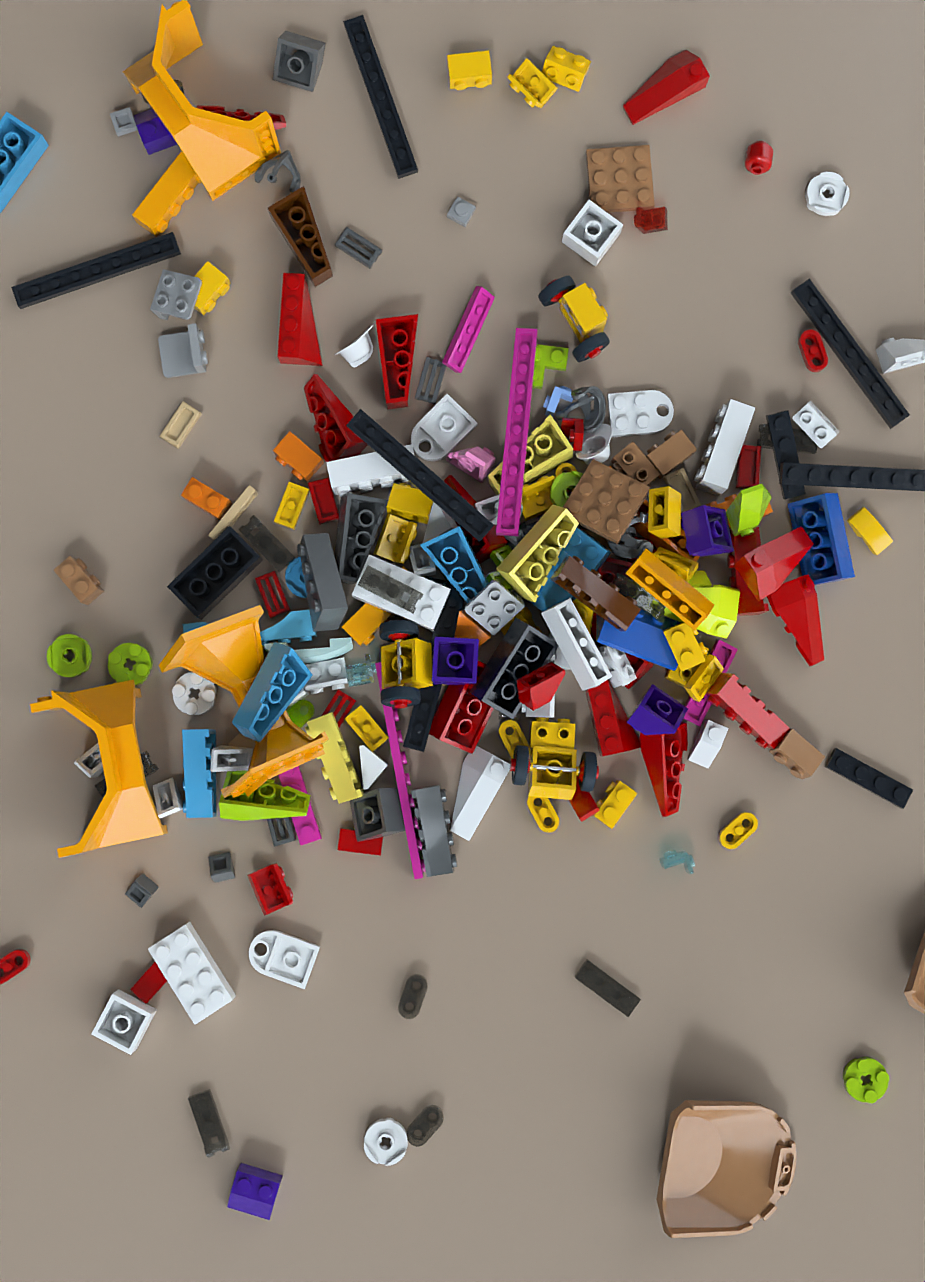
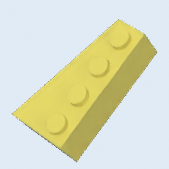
M551 414L528 437L523 485L531 483L573 457L572 446ZM503 461L488 475L489 484L496 495L500 494Z
M552 505L496 570L522 598L535 603L538 598L537 593L541 586H545L548 580V573L552 566H556L559 560L558 555L562 548H566L579 524L567 508Z

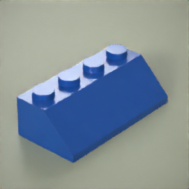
M824 493L789 503L788 509L792 529L795 530L802 526L813 542V546L799 562L802 576L809 574L814 582V586L855 577L838 493Z
M636 605L641 609L628 629L620 632L596 614V642L675 671L677 669L678 663L663 631L681 622Z

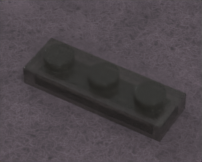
M588 959L574 976L578 981L627 1017L630 1016L641 1000L637 995Z

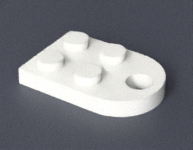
M647 390L607 395L609 421L613 430L612 437L656 434L666 429L673 418L674 409L672 402L660 391ZM657 407H666L668 415H658Z
M446 394L414 427L411 434L413 450L424 460H441L478 423ZM424 441L429 442L431 449L428 452L420 451V443Z
M267 930L257 935L252 941L249 948V959L252 966L261 974L305 989L320 946L281 931ZM256 944H265L267 947L266 954H258L255 951Z

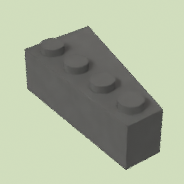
M329 534L303 535L301 542L297 545L298 556L301 557L313 632L337 630L348 609Z

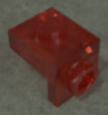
M636 207V215H634L635 227L643 234L668 230L667 208L659 207L644 210L642 207Z

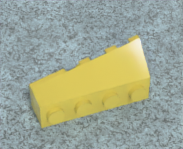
M333 712L308 721V726L305 729L310 737L315 739L320 733L325 731L329 738L323 744L325 754L317 757V759L322 760L324 765L321 768L325 780L329 779L332 785L329 791L333 800L337 799L340 804L362 797L364 790Z

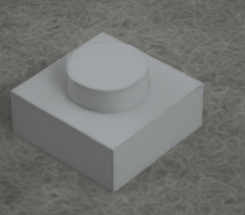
M130 107L110 113L118 137L138 130Z
M457 196L447 214V218L466 227L476 210V206Z

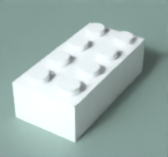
M730 399L726 405L723 404L722 408L718 410L715 422H718V424L711 430L708 438L711 444L704 450L701 458L704 464L697 470L694 481L697 482L696 489L716 496H720L728 489L755 407Z
M412 444L404 446L414 455ZM376 452L326 462L332 490L339 497L347 493L352 494L353 491L358 490L361 493L373 490V487L377 486L389 488L393 486V483L401 481L406 484L411 483Z
M369 555L352 596L434 631L451 589Z
M188 922L148 948L194 1025L236 997L191 922Z

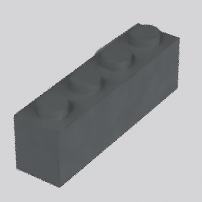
M349 493L341 496L334 554L341 583H357L367 561L371 546L375 541V535L383 519L382 516L388 500Z
M441 785L411 790L412 798L417 800L414 810L417 820H420L418 832L420 840L424 844L422 846V853L427 877L453 873L455 871L454 867H457L456 854L451 852V845H454L452 832L448 833L447 824L450 823L449 811H445L444 802H447L445 789H441Z

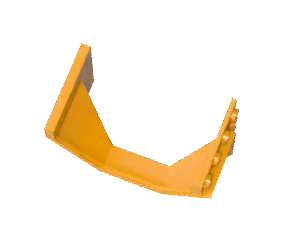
M187 0L175 2L168 10L162 4L154 51L122 72L136 95L141 92L172 135L204 185L207 194L214 201L255 173L263 163L281 154L272 119L267 111H264L250 121H243L198 109L190 104L167 72V69L201 47L203 43L190 10L191 6Z
M261 605L181 634L158 665L161 672L163 673L176 667H183L230 691L240 708L264 662L258 624L259 618L264 613ZM285 710L261 742L255 741L248 771L234 784L221 789L224 798L230 795L235 798L243 793H246L248 797L268 779L324 755L323 744L329 740L326 732L320 733L313 739L292 722Z
M134 679L70 693L51 690L52 697L37 698V703L30 704L32 713L45 710H67L95 731L107 786L106 794L81 840L76 844L58 848L59 858L168 833L167 826L161 824L145 780L135 728V699L142 697L141 690L135 688Z

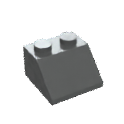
M285 31L278 38L273 80L313 92L323 64L326 43Z
M378 788L364 793L362 797L350 800L357 842L406 831L398 788Z

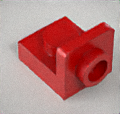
M562 418L561 431L566 438H569V442H573V451H582L583 419Z

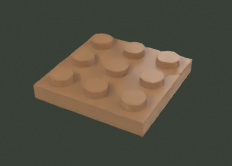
M649 145L586 150L590 201L607 213L654 209Z
M592 459L563 507L567 508L579 525L618 544L647 497L650 487Z

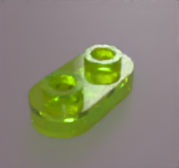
M299 700L287 713L292 722L299 728H302L314 716L315 707L308 700ZM304 706L308 708V713L305 715L300 712Z

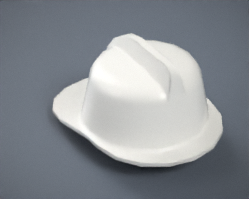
M375 322L351 345L335 355L340 353L352 367H357L367 361L373 352V345L368 331L375 325Z
M602 424L598 430L592 433H584L582 451H576V457L583 459L587 465L591 463L592 459L600 463L605 462L611 453L609 446L613 431L611 426Z

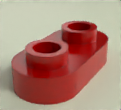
M811 329L804 331L798 339V345L805 365L811 372H820L828 364V356L823 341L817 331ZM806 339H809L812 345H807ZM812 360H818L819 364L814 365Z
M16 949L0 959V969L4 971V975L0 976V984L7 982L28 968L31 958L26 950ZM18 956L22 957V964L17 962Z

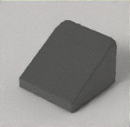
M230 852L208 857L210 876L215 883L235 878Z
M141 874L133 882L125 895L142 908L159 887L145 874Z

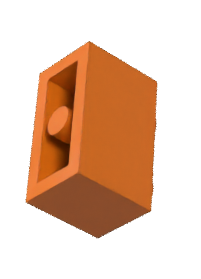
M290 431L273 449L276 455L274 459L283 467L287 464L292 468L291 473L300 481L303 478L308 482L324 464L323 459Z
M193 477L181 494L185 500L218 520L223 518L233 504L228 498Z

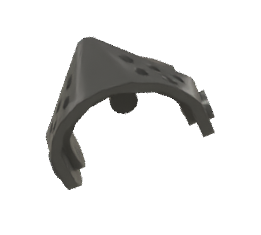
M286 150L263 163L255 173V182L260 183L266 171L274 166L272 173L267 175V180L275 183L280 167L285 165L293 175L290 192L293 193L298 190L301 184V177L290 151Z
M595 386L581 387L572 391V399H578V401L570 404L563 411L557 412V419L568 418L569 412L580 406L585 415L584 432L592 433L598 430L604 421L606 413V403L602 391ZM592 400H594V410H593V411H591V401H592Z
M642 511L640 516H634L618 544L607 540L613 554L624 558H638L645 549L653 552V544L651 542L633 538L636 536V530L631 526L638 522L647 523L649 513Z

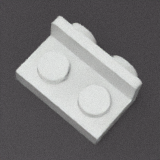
M812 401L808 402L792 418L819 448H823L840 432Z
M606 645L598 647L612 675L609 680L613 688L621 685L625 686L637 679L625 652Z
M344 657L306 665L312 673V677L305 684L304 688L305 691H310L311 694L324 692L323 688L332 687V690L345 688L344 684L349 683Z

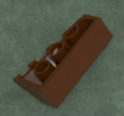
M303 186L268 207V211L276 227L314 287L333 277L305 187Z
M576 556L565 557L550 579L620 632L626 631L641 610L636 606L638 604L637 601L630 596L625 598L619 593L620 589L610 582L608 584L601 580L602 575L593 569L589 571L583 566L584 562Z

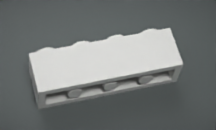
M571 598L557 603L541 613L582 691L596 687L612 677Z

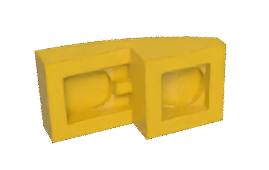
M865 507L859 509L847 520L857 537H861L875 555H878L893 542L885 529Z

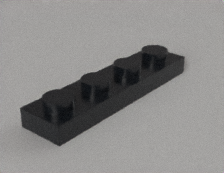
M789 410L766 415L778 477H780L781 462L799 463ZM780 484L783 499L806 494L804 485Z
M834 748L825 768L901 809H904L913 792V789L838 748Z

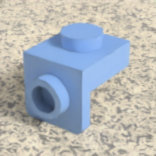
M555 386L552 396L547 395L543 406L547 408L545 415L549 416L551 414L552 417L554 416L560 398L572 402V390L565 386Z

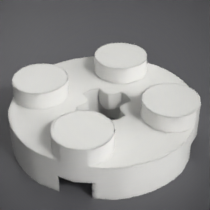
M820 173V175L810 181L806 188L807 208L823 216L836 215L849 199L848 185L846 186L843 178L837 173ZM827 189L832 197L825 198L822 192H825Z
M193 672L186 673L176 681L172 689L173 700L182 712L189 715H201L208 712L214 706L217 688L215 683ZM192 688L200 690L198 699L190 698V690Z
M385 1118L373 1122L368 1127L364 1136V1150L372 1162L390 1166L399 1162L405 1155L408 1146V1136L406 1130L399 1122L393 1118ZM382 1137H389L391 1139L390 1147L380 1145Z

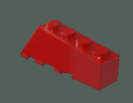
M283 273L277 356L280 364L323 366L305 274Z
M418 314L375 319L387 410L408 407Z
M756 527L753 534L742 537L741 534L734 536L731 529L730 535L734 551L728 555L727 564L728 568H731L732 577H729V587L739 589L740 591L737 616L763 614L769 611L768 603H764V599L760 601L756 599L734 566L744 555L761 546L759 527Z
M609 679L596 687L585 690L600 756L603 757L641 748V743L633 727L627 723L628 717Z

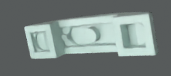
M351 637L330 639V647L294 651L304 664H312L332 660L344 655L353 649V641ZM274 643L264 644L267 654Z

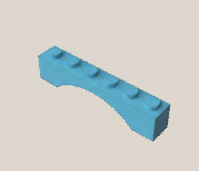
M310 610L291 611L276 625L260 631L262 647H265L264 644L278 641V643L286 642L287 644H290L292 639H299L300 642L313 641L312 637H317V631L313 632ZM208 623L183 624V633L205 626Z

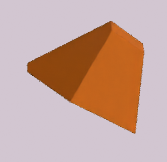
M465 610L459 611L454 638L479 639V647L491 638V633L467 614Z

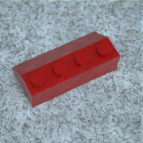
M478 661L477 666V679L479 678L480 674L486 666V664ZM474 684L449 685L433 718L429 734L438 740L473 754L494 708L470 693Z

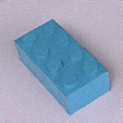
M8 112L0 120V213L49 146L42 134Z
M577 526L566 548H562L558 555L559 560L556 566H552L548 573V580L545 586H541L537 593L538 598L536 602L531 603L544 612L557 603L569 598L573 602L576 598L550 579L564 558L576 556L584 562L583 566L589 571L591 569L598 571L612 552Z

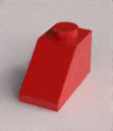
M550 662L518 679L517 687L520 702L533 711L549 703L566 674L565 670Z

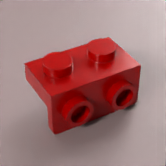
M277 863L247 875L264 916L293 904L292 890L289 886H286L284 871Z

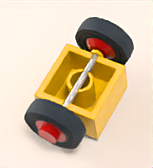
M568 275L551 281L539 293L538 298L545 307L559 302V309L580 342L572 351L577 362L595 358L610 343L608 336L603 332L608 314L602 305L599 306L595 300L597 297L591 287L588 288L586 283L576 287L575 282Z
M407 620L384 622L379 627L380 638L395 643L381 647L383 689L381 691V703L395 708L417 705L421 700L419 689L433 686L431 643L417 639L419 628L415 622Z
M517 745L513 758L510 759L509 769L512 771V783L514 785H525L527 774L529 773L528 796L572 800L576 791V776L579 777L581 791H593L599 775L596 753L583 752L580 764L576 766V749L533 746L529 756L527 746Z

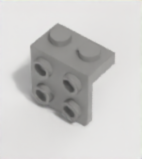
M163 269L150 310L160 319L168 320L169 315L186 320L190 319L202 281L198 277Z
M196 323L188 324L187 332L162 335L158 338L162 369L166 378L207 372L208 356L207 352L203 351L202 344L205 343V336L203 330H200Z
M492 580L465 605V612L492 635H495L525 605L522 597L515 590L509 592L497 580Z

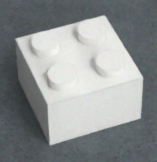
M588 200L563 233L562 243L596 267L620 235L623 224Z
M118 989L111 995L91 1034L131 1055L139 1046L157 1009Z

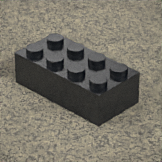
M229 526L167 587L197 618L202 620L263 559Z
M515 618L477 679V683L470 690V693L494 709L514 719L522 706L519 700L517 680L548 664L557 650L558 644L532 626Z

